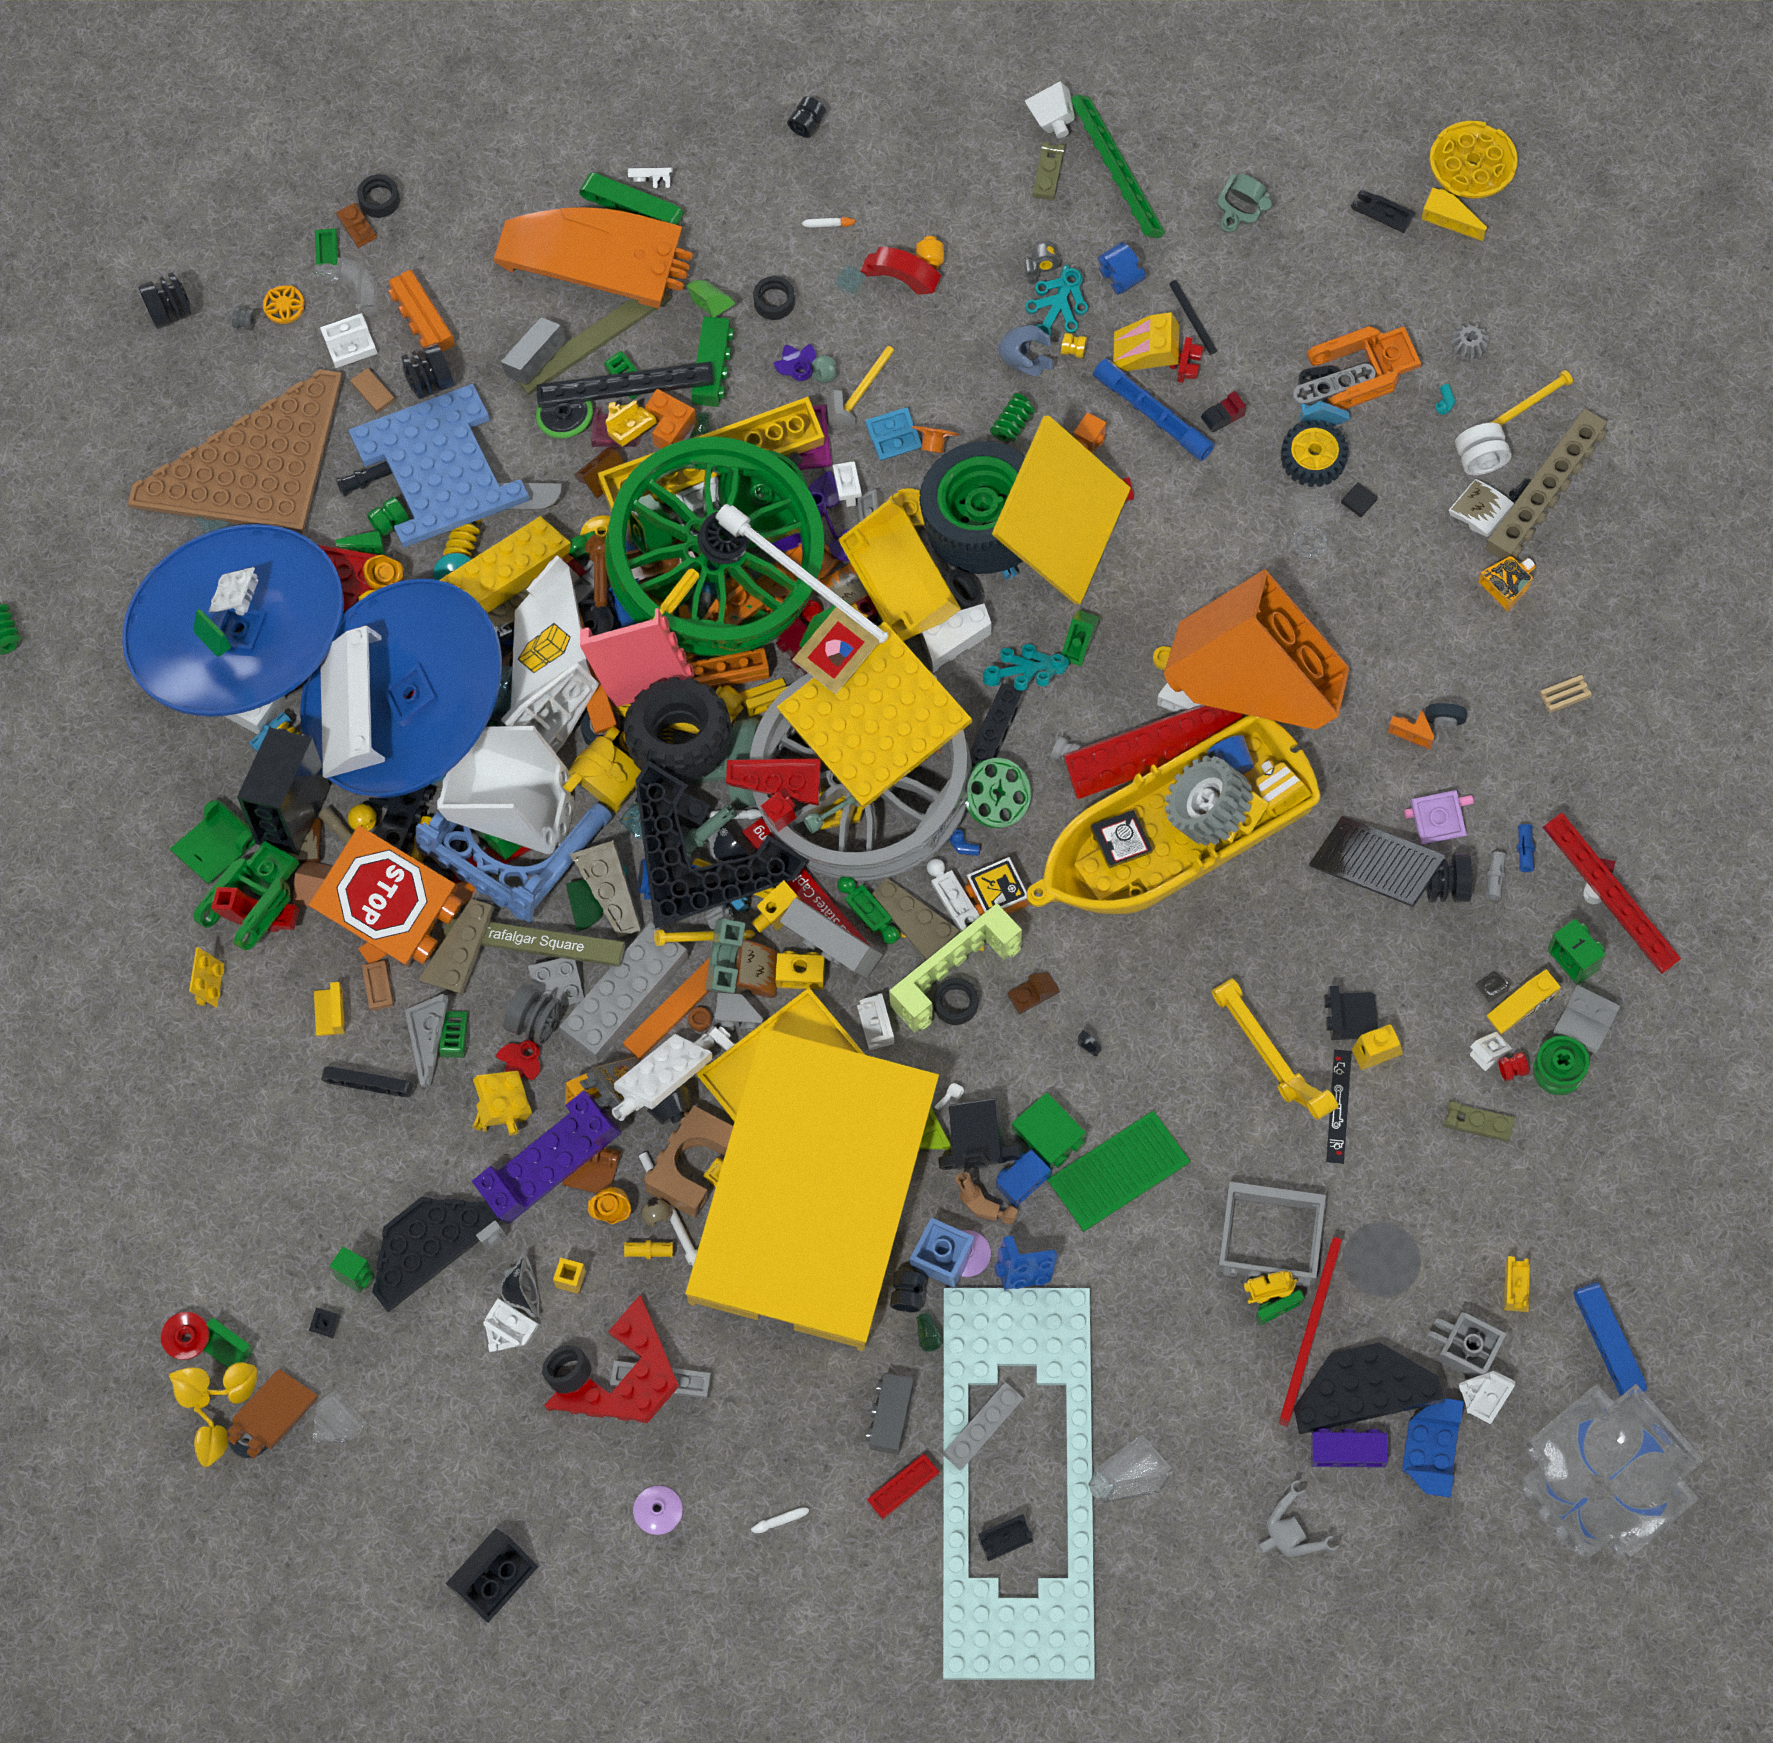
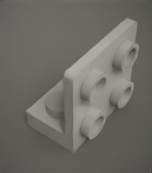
M1577 985L1553 1032L1559 1036L1574 1038L1584 1045L1585 1049L1597 1053L1620 1006Z

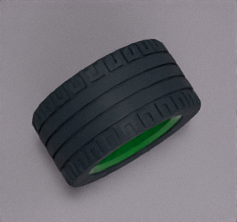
M992 441L971 442L946 452L927 471L920 489L921 513L932 547H934L938 556L943 558V561L949 563L950 566L972 574H992L1005 571L1023 562L1022 559L992 535L1025 459L1023 453L1003 443ZM965 499V504H960Z

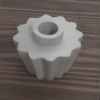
M725 904L705 912L709 927L713 931L716 920H734L730 907L727 908Z

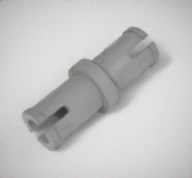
M1491 853L1490 868L1486 875L1488 885L1485 897L1487 899H1501L1502 881L1505 880V853Z

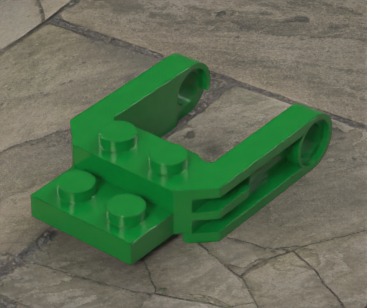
M264 841L249 860L242 858L231 863L195 909L194 921L205 928H209L221 917L211 909L217 887L238 888L241 891L246 886L249 890L262 897L242 921L243 924L236 932L233 943L245 951L252 949L290 901V886L286 880L300 863L296 858ZM209 910L208 916L203 920L204 914ZM248 933L247 939L242 942L244 936Z

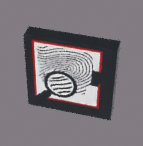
M1134 810L1093 824L1090 827L1109 869L1152 853V848Z

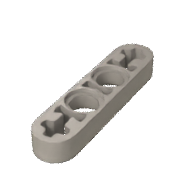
M1361 364L1301 384L1294 389L1292 400L1299 407H1301V404L1312 405L1319 401L1327 400L1338 393L1346 391L1348 387L1375 378V369L1370 364ZM1362 371L1370 373L1368 379L1362 376L1357 378V383H1355L1354 377L1360 376ZM1347 377L1350 380V385L1342 387L1338 383V379ZM1320 384H1326L1330 391L1327 394H1322L1318 391L1317 387ZM1301 391L1303 394H1308L1306 400H1303L1302 397L1298 398Z

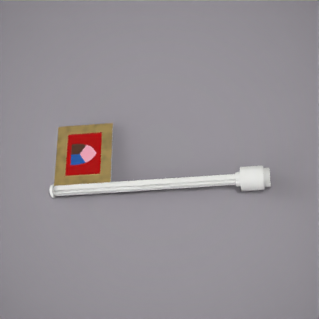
M725 504L716 515V519L719 520V524L735 537L745 535L836 607L792 660L830 691L837 694L877 644H882L888 639V632H883L750 528V518L733 505Z

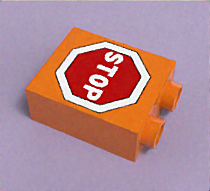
M358 825L309 903V906L409 968L413 960L418 961L422 965L426 963L438 943V940L429 936L438 920L449 925L459 911L463 901L454 896L458 890L455 883Z

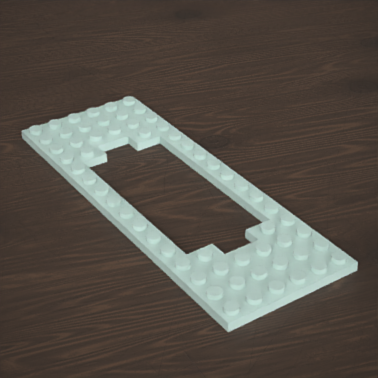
M944 1288V1451L968 1425V1385H998V1366H1037V1385H1066L1068 1578H1038V1598H998V1578H968V1463L960 1471L944 1456L943 1680H1094L1090 1288H1013L1004 1290V1288Z

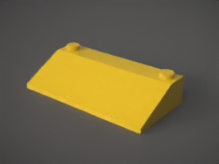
M887 500L838 539L883 622L885 621L902 641L944 623L961 610L906 511L893 500Z

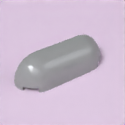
M498 483L499 487L508 484V483ZM523 483L530 501L506 510L547 509L553 506L559 499L562 484Z

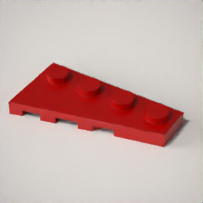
M820 759L727 760L726 783L729 786L768 795H775L779 792L783 797L788 796L791 800L819 806Z

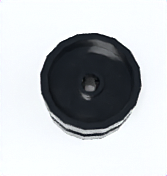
M584 600L578 603L585 628L589 627L593 636L619 629L610 608L607 606L598 608L595 606L594 600Z

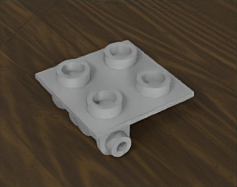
M559 958L528 966L533 988L540 991V999L545 994H548L552 999H560L562 1006L578 1003L584 999L575 960Z

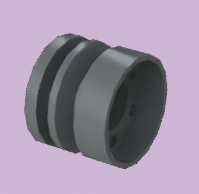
M524 984L517 990L508 1006L503 1028L518 1036L526 1030V1039L529 1041L534 1039V1042L541 1046L548 1040L558 1023L562 1001L557 998L552 999L548 994H545L540 999L539 990Z

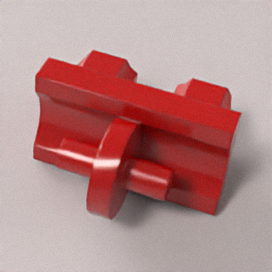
M1189 337L1185 338L1182 354L1179 353L1178 364L1170 365L1169 367L1170 369H1176V366L1179 365L1177 382L1184 383V378L1197 379L1199 365L1188 363V360L1201 361L1203 347L1192 344V338Z

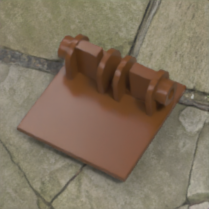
M604 1147L562 1182V1185L596 1194L607 1187H611L621 1151Z

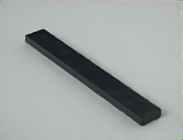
M712 362L538 384L537 404L541 408L557 406L561 403L572 404L654 393L657 389L663 392L714 385Z

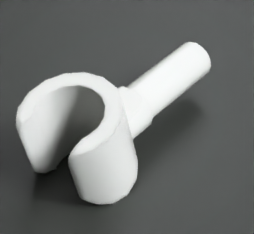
M956 1083L951 1084L946 1095L934 1108L939 1111L951 1097L959 1100L964 1092L963 1087Z

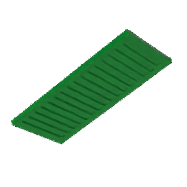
M1152 1111L1054 1174L1047 1181L1080 1226L1081 1231L1085 1232L1188 1165L1191 1161L1156 1113Z

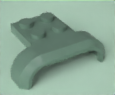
M756 718L736 720L732 726L731 746L728 747L727 756L720 765H716L715 770L708 776L704 777L701 775L697 777V781L689 784L726 780L727 760H750L752 742L760 721ZM728 785L731 800L736 807H750L756 804L751 790Z

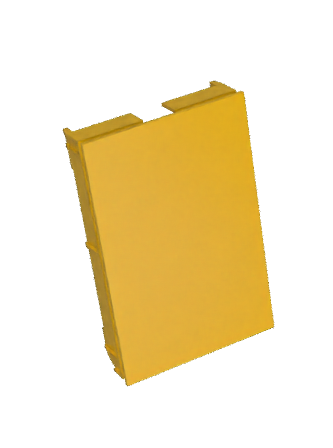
M761 1028L685 1295H687L688 1303L692 1306L698 1304L754 1320H759V1315L792 1323L794 1324L795 1331L857 1347V1350L863 1351L939 1074Z

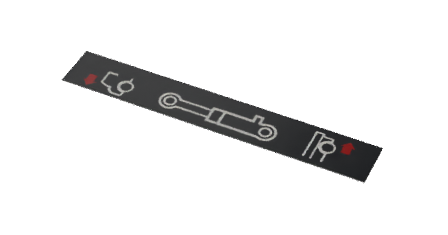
M1334 1049L1331 1093L1338 1103V1108L1329 1114L1326 1162L1344 1164L1352 1051Z

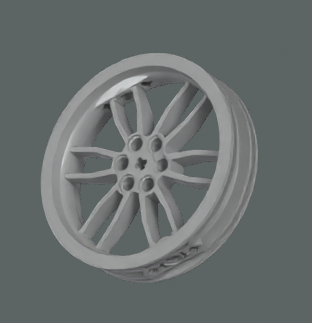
M809 673L788 686L767 709L756 730L750 751V760L776 759L784 746L805 759H820L812 749L790 740L796 731L777 710L779 704L813 678ZM962 730L940 748L948 746L950 753V778L940 794L920 782L904 776L881 795L898 812L919 824L913 834L893 845L874 850L875 822L872 803L865 807L867 818L866 852H846L848 828L855 806L861 807L857 801L853 805L849 804L843 807L840 820L838 851L829 850L810 842L793 828L794 825L802 822L803 817L808 814H819L841 796H846V801L851 795L842 784L835 783L837 778L830 770L820 773V788L830 786V788L819 796V806L809 804L795 812L797 818L779 832L764 816L760 807L773 795L752 792L760 813L772 835L777 841L806 858L807 861L804 867L830 878L839 879L843 876L852 877L855 881H873L896 876L920 865L934 855L948 841L958 827L966 810V789L971 775L972 762L964 731ZM896 786L917 792L933 802L927 809L926 814L920 815L903 804L891 793L893 787Z

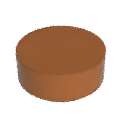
M697 1007L690 1011L688 1023L694 1031L702 1032L711 1026L712 1017L706 1008Z

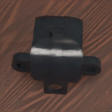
M997 1098L956 1103L948 1106L953 1155L939 1157V1169L961 1170L974 1167L979 1169L1022 1158V1147H1005L1003 1114Z

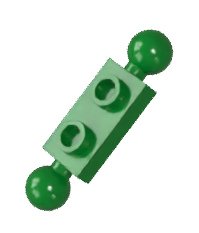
M841 876L837 881V888L840 892L849 894L844 898L846 904L873 935L881 931V938L886 944L896 943L899 940L900 933L896 927L888 926L892 922V917L863 884L856 889V883L852 877Z

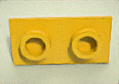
M1286 1270L1269 1274L1268 1279L1270 1283H1267L1265 1276L1248 1279V1282L1244 1283L1245 1291L1251 1293L1247 1302L1248 1304L1253 1302L1263 1303L1276 1296L1286 1297L1294 1291L1297 1279L1293 1280L1292 1273L1290 1271L1286 1272Z

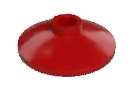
M181 1312L173 1315L166 1321L161 1331L163 1349L168 1355L178 1360H188L198 1356L205 1349L209 1340V1329L202 1317L192 1312ZM186 1334H190V1340L184 1342L183 1337Z

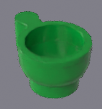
M595 531L570 539L569 556L573 557L576 561L586 558L589 554L585 551V546L589 538L596 534Z

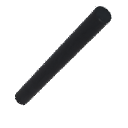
M1177 280L1171 281L1169 286L1209 355L1216 353V347Z

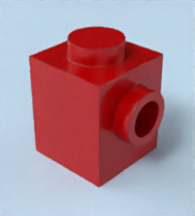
M779 792L760 805L764 816L778 832L797 818L793 810L795 805L788 796L783 797Z

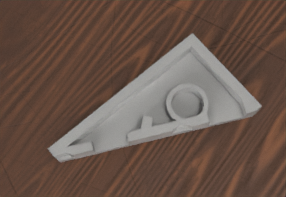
M444 994L405 1009L420 1085L425 1088L431 1086L448 1003V996Z

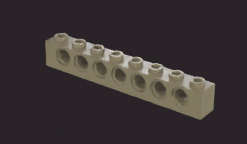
M1583 409L1490 536L1485 548L1486 551L1501 560L1509 556L1517 559L1523 549L1521 545L1524 541L1529 542L1535 533V530H1533L1537 524L1541 525L1546 519L1547 514L1545 512L1548 508L1553 509L1559 500V493L1561 491L1566 492L1570 486L1572 475L1577 476L1583 467V460L1585 458L1589 460L1595 451L1594 445L1597 442L1601 443L1607 434V431H1605L1607 421L1589 410ZM1580 436H1586L1588 439H1582ZM1573 452L1576 454V456H1572L1568 453ZM1556 469H1562L1565 472H1559ZM1544 485H1550L1552 489H1548ZM1536 501L1541 505H1534L1532 502ZM1520 518H1525L1528 522H1523ZM1507 535H1514L1517 538L1512 539L1509 538Z

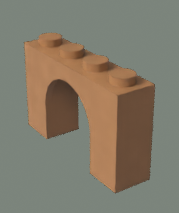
M693 1106L690 1112L686 1111L684 1113L685 1117L680 1121L682 1125L678 1131L674 1130L668 1140V1147L666 1150L662 1149L656 1159L657 1164L655 1168L648 1170L644 1182L647 1193L663 1199L668 1204L696 1218L708 1199L707 1189L683 1177L675 1166L676 1161L682 1152L695 1146L707 1147L725 1156L733 1126Z

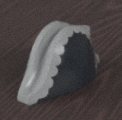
M725 825L707 838L711 843V854L718 863L750 856L736 842Z
M521 1255L515 1267L505 1269L504 1271L505 1277L500 1287L501 1296L507 1305L521 1308L531 1317H539V1293L536 1279L528 1256Z

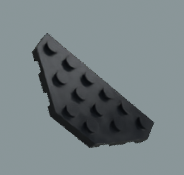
M419 1198L383 1227V1240L381 1250H379L376 1267L377 1275L372 1293L389 1313L480 1241L476 1236L493 1221H496L499 1225L503 1221L496 1216L488 1203L484 1201L467 1202L458 1199Z
M1378 1342L1331 1353L1294 1407V1413L1299 1434H1305L1318 1429L1332 1428L1444 1403V1397L1439 1377L1436 1374Z

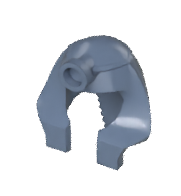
M1033 325L1011 329L1002 337L998 348L1002 361L1006 365L1032 376H1039L1044 369H1053V361L1049 357L1039 355L1037 359L1031 361L1025 356L1031 340H1036L1049 347L1051 345L1050 335H1047L1040 328Z

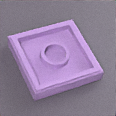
M1457 790L1410 800L1420 845L1467 835Z

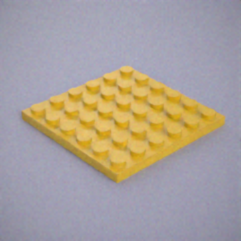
M885 621L878 628L885 633L888 632V639L882 644H877L837 694H834L813 677L777 706V710L863 809L972 723L971 717Z

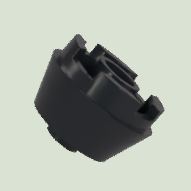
M683 1083L653 1109L648 1108L647 1112L661 1125L669 1122L675 1124L685 1117L684 1113L692 1109L689 1088H686Z

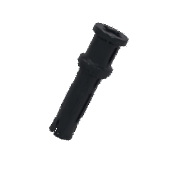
M387 461L361 472L360 470H355L353 474L344 478L338 477L336 482L342 496L345 497L347 493L359 488L362 490L366 487V484L391 475L392 472Z

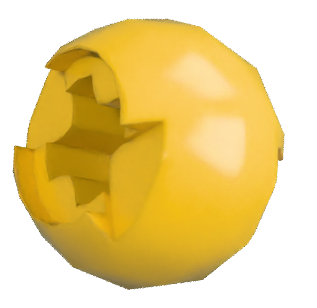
M359 804L349 810L348 823L353 830H356L358 825L368 831L375 827L377 814L372 807Z

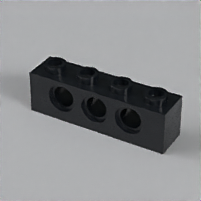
M1002 682L970 750L972 768L984 760L997 758L1023 702V690H1017L1015 687ZM989 764L985 767V774L987 776L993 767Z
M429 784L405 795L392 797L376 836L387 843L393 839L400 840L392 846L408 855L406 849L409 843H413L414 836L416 835L415 827L418 822L421 823L425 813L423 809L425 803H429L433 795L431 785ZM409 799H416L413 804L406 803ZM401 819H408L405 824H397Z

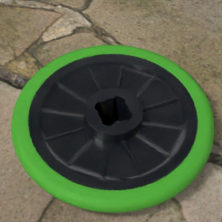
M591 401L537 407L536 421L539 428L545 434L554 438H569L581 433L589 425L593 416Z

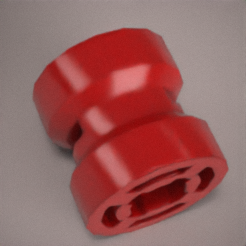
M1522 1052L1514 1054L1511 1058L1503 1057L1498 1059L1499 1070L1504 1081L1513 1080L1514 1076L1518 1075L1521 1077L1529 1075L1528 1063Z

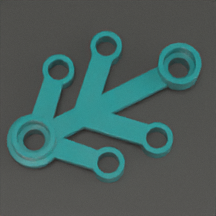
M1069 268L1062 273L1061 278L1047 282L1039 281L1035 286V292L1038 296H1045L1048 290L1062 288L1059 294L1038 300L1031 299L1026 302L1025 311L1030 315L1037 313L1038 309L1052 306L1044 322L1036 326L1047 335H1051L1050 328L1060 309L1065 321V332L1074 334L1077 331L1078 323L1074 320L1067 301L1070 291L1076 303L1074 312L1078 316H1083L1087 313L1088 305L1084 302L1079 288L1083 278L1078 270ZM1072 277L1075 279V282L1070 283L1067 279ZM1039 286H1044V287L1046 288V290H1045V291H1039V290H1038V287H1039ZM1033 304L1036 308L1030 310L1028 305ZM1081 305L1085 310L1079 311L1077 307ZM1073 324L1075 328L1071 330L1067 325Z
M1032 644L1022 646V656L1024 658L1014 655V651L1011 648H1003L1000 651V660L1018 666L999 669L996 666H988L983 671V683L987 686H997L1001 682V677L1023 674L1022 676L1015 677V689L1026 690L1028 683L1035 675L1037 685L1047 686L1054 674H1063L1069 666V660L1061 654L1049 656L1037 652ZM1033 658V659L1038 660V661H1040V662H1033V661H1030V660H1027V659Z

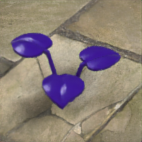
M830 471L817 478L809 486L808 490L815 500L820 516H824L831 534L835 538L829 545L832 556L841 561H850L838 541L850 529L843 530L838 536L826 510V507H834L842 501L839 500L835 479ZM795 533L771 544L782 551L792 550L801 544L800 533Z

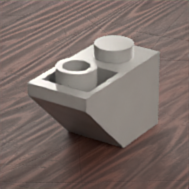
M718 993L715 1015L716 1027L721 1026L726 1031L738 1028L750 1033L763 1023V1018L742 994Z

